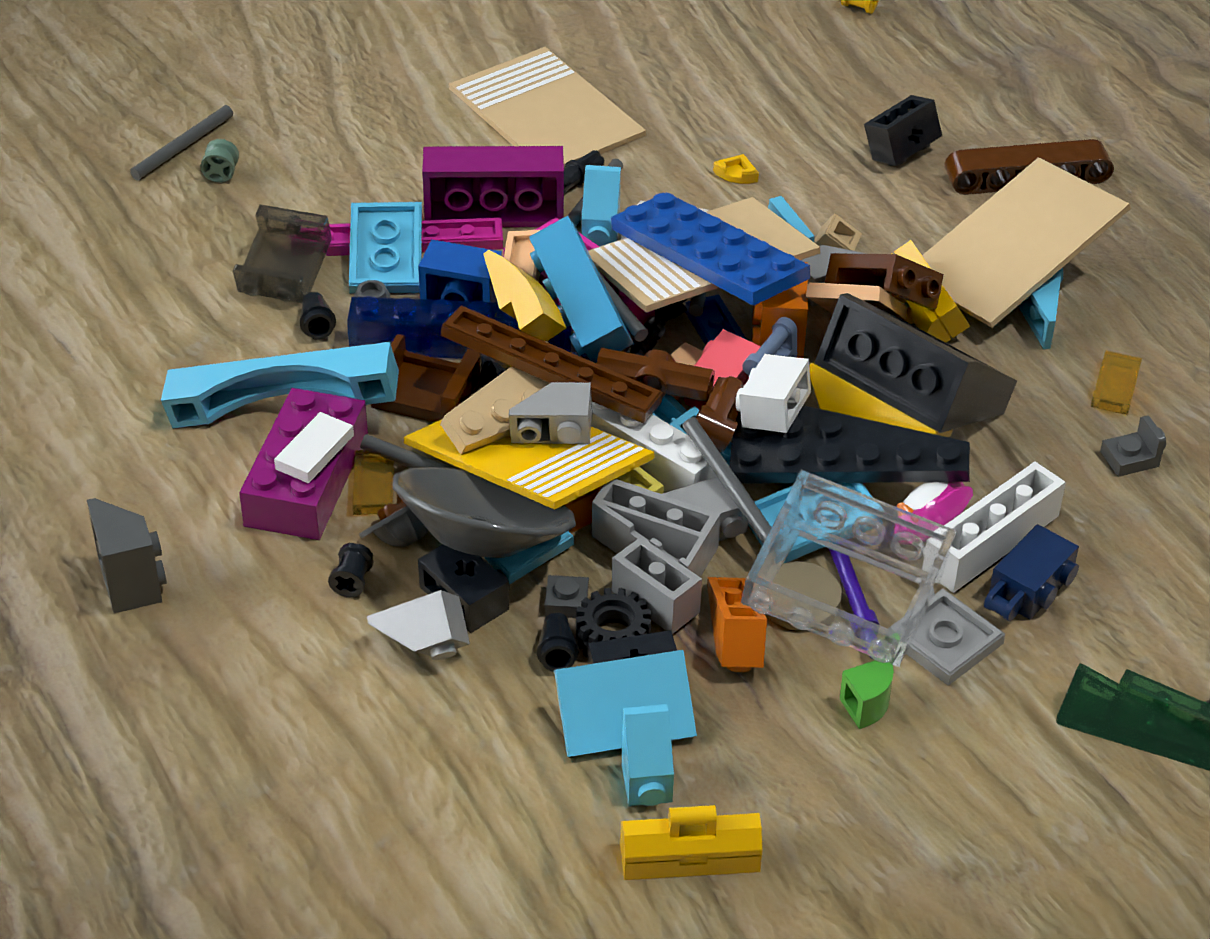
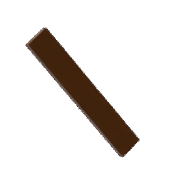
M460 306L442 325L441 336L546 382L591 383L592 402L643 424L662 401L663 392L464 306Z

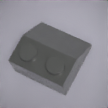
M96 498L88 499L87 505L97 556L113 614L161 603L160 585L167 584L162 560L155 561V557L162 555L157 531L149 533L145 518L142 515Z

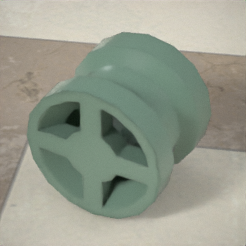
M225 139L212 140L207 145L205 155L200 164L203 175L214 182L222 183L230 180L239 159L237 147Z

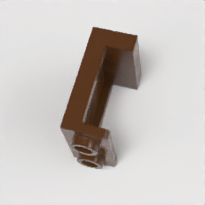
M831 253L825 283L880 286L888 293L928 309H936L944 274L897 254Z
M397 334L391 343L399 369L396 399L392 402L371 404V408L435 423L443 419L448 412L477 392L480 386L482 353L467 349L460 363L407 351L405 336Z

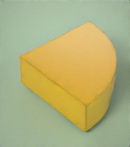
M744 154L718 160L713 164V172L726 181L739 184L758 182L759 172Z

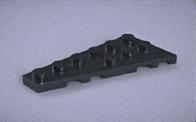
M805 405L802 406L787 433L744 428L741 423V411L735 420L738 422V425L733 434L729 467L741 484L970 482V442Z

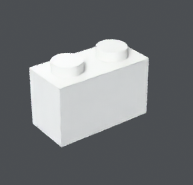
M764 354L757 367L752 368L749 379L744 387L740 388L736 395V409L741 411L742 427L787 433L811 393L809 359Z

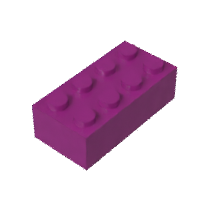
M563 146L423 147L422 179L425 220L502 218V227H540L554 218L559 220L564 218Z
M291 388L239 492L244 527L320 541L361 451L360 445L365 434H368L365 400ZM319 412L353 425L354 436L310 483L275 469L274 459Z

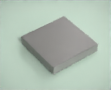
M941 589L887 629L886 639L949 686L1003 645L1005 633L945 589Z

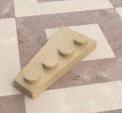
M511 366L448 412L440 425L462 455L511 436L509 409L550 383Z

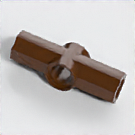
M601 348L597 358V364L663 392L662 398L665 394L706 402L715 381V371L713 369L678 363L669 353L662 350H651L642 356Z

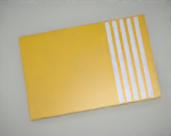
M442 419L404 436V444L554 510L654 459V451L594 427H591L590 444L511 443V436H508L462 455L440 425Z

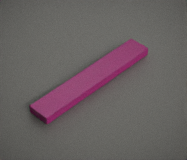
M502 218L422 221V252L426 251L431 239L491 250L503 249ZM351 223L293 225L291 231L292 257L350 255Z

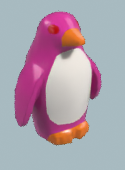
M925 482L908 495L904 502L897 504L896 534L902 541L906 542L928 539L934 532L963 513L973 497V489L969 486H964L963 482Z

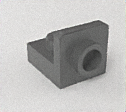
M1147 415L1140 417L1136 433L1102 440L1100 452L1118 477L1159 467L1163 450L1166 447V437L1163 430L1157 427L1150 416Z

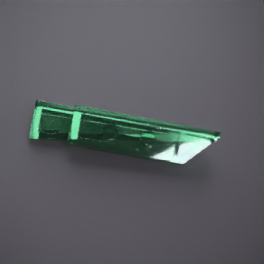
M1082 663L1078 665L1057 714L1056 723L1058 725L1210 771L1209 703L1126 669L1118 684Z

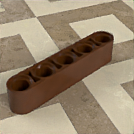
M1095 139L964 149L951 153L944 163L954 190L964 195L998 192L1038 157L1090 184L1103 183L1114 172V165L1101 141Z

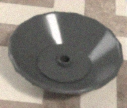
M439 467L409 468L393 476V490L440 543L467 554L490 558L510 557L562 535L576 526L573 511L565 505L554 510L465 470Z

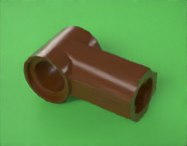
M733 376L726 378L718 377L706 404L702 405L696 416V419L720 453L725 451L738 425V422L735 420L740 411L736 409V395L738 390L744 386L741 380Z

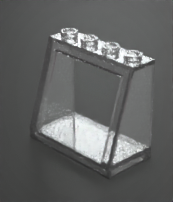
M801 470L745 580L741 604L751 607L760 614H768L786 621L797 629L808 630L828 638L839 646H847L865 653L878 662L900 667L941 581L957 531ZM800 536L920 584L897 632L773 583L774 578L798 537Z

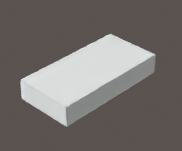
M319 412L274 459L275 469L310 483L354 436L353 425Z

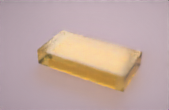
M1105 350L1091 407L1128 415L1142 358Z
M355 450L353 515L377 514L378 510L384 508L385 505L393 504L394 461L366 450Z

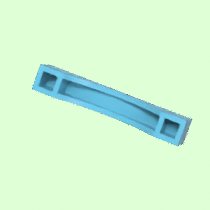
M390 342L170 369L167 371L161 402L172 428L210 424L224 414L246 404L269 397L289 394L291 388L365 400L366 405L392 402L396 399L399 369Z

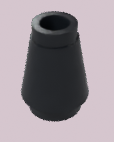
M309 292L302 301L300 328L307 336L313 339H324L334 330L336 317L322 294Z
M551 613L545 617L537 648V658L547 670L554 672L556 669L572 667L578 658L579 649L568 623V618L562 613Z

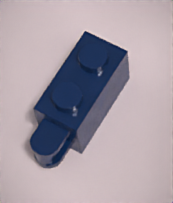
M1036 524L993 569L990 590L984 601V608L994 611L1009 622L1018 614L1031 620L1041 608L1047 609L1052 604L1057 591L1063 584L1069 586L1075 579L1079 570V565L1076 564L1079 546Z

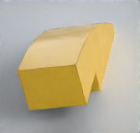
M490 250L483 254L499 308L517 320L521 331L540 340L549 341L566 329L558 307L550 294L537 280L504 257Z

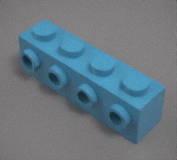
M566 216L529 236L535 251L530 253V256L540 273L545 271L548 278L542 281L552 299L558 298L561 303L558 309L566 328L572 326L575 332L569 338L579 356L586 353L589 359L597 364L601 348L621 351L634 344L579 232L570 218Z

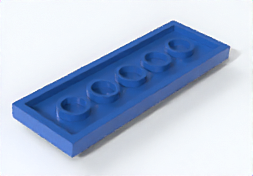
M667 192L656 194L652 199L639 205L629 206L625 211L611 217L612 230L753 306L810 279L809 264Z

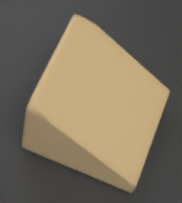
M834 213L822 225L814 243L818 246L827 245L855 251L862 234Z

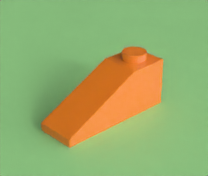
M708 577L707 588L715 651L721 667H726L734 672H747L752 667L764 668L767 618L749 579Z

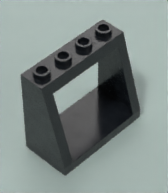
M849 293L840 294L814 363L939 433L1003 415L1017 383V380L897 316Z

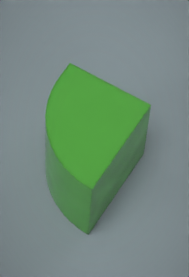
M889 656L844 670L842 673L839 699L859 729L879 721L888 709L894 673L893 664Z

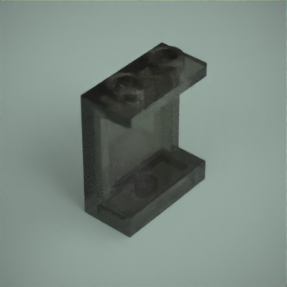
M260 204L255 214L258 225L257 234L244 264H235L232 271L237 291L250 296H264L284 302L303 303L304 296L311 292L332 240L328 216Z

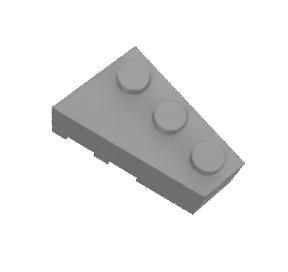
M618 479L604 484L592 502V537L617 554L639 537H643L701 577L718 549L720 513Z

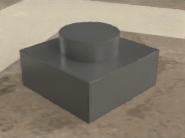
M548 575L545 616L551 613H562L567 618H576L578 606L581 607V601L585 597L588 598L589 577Z

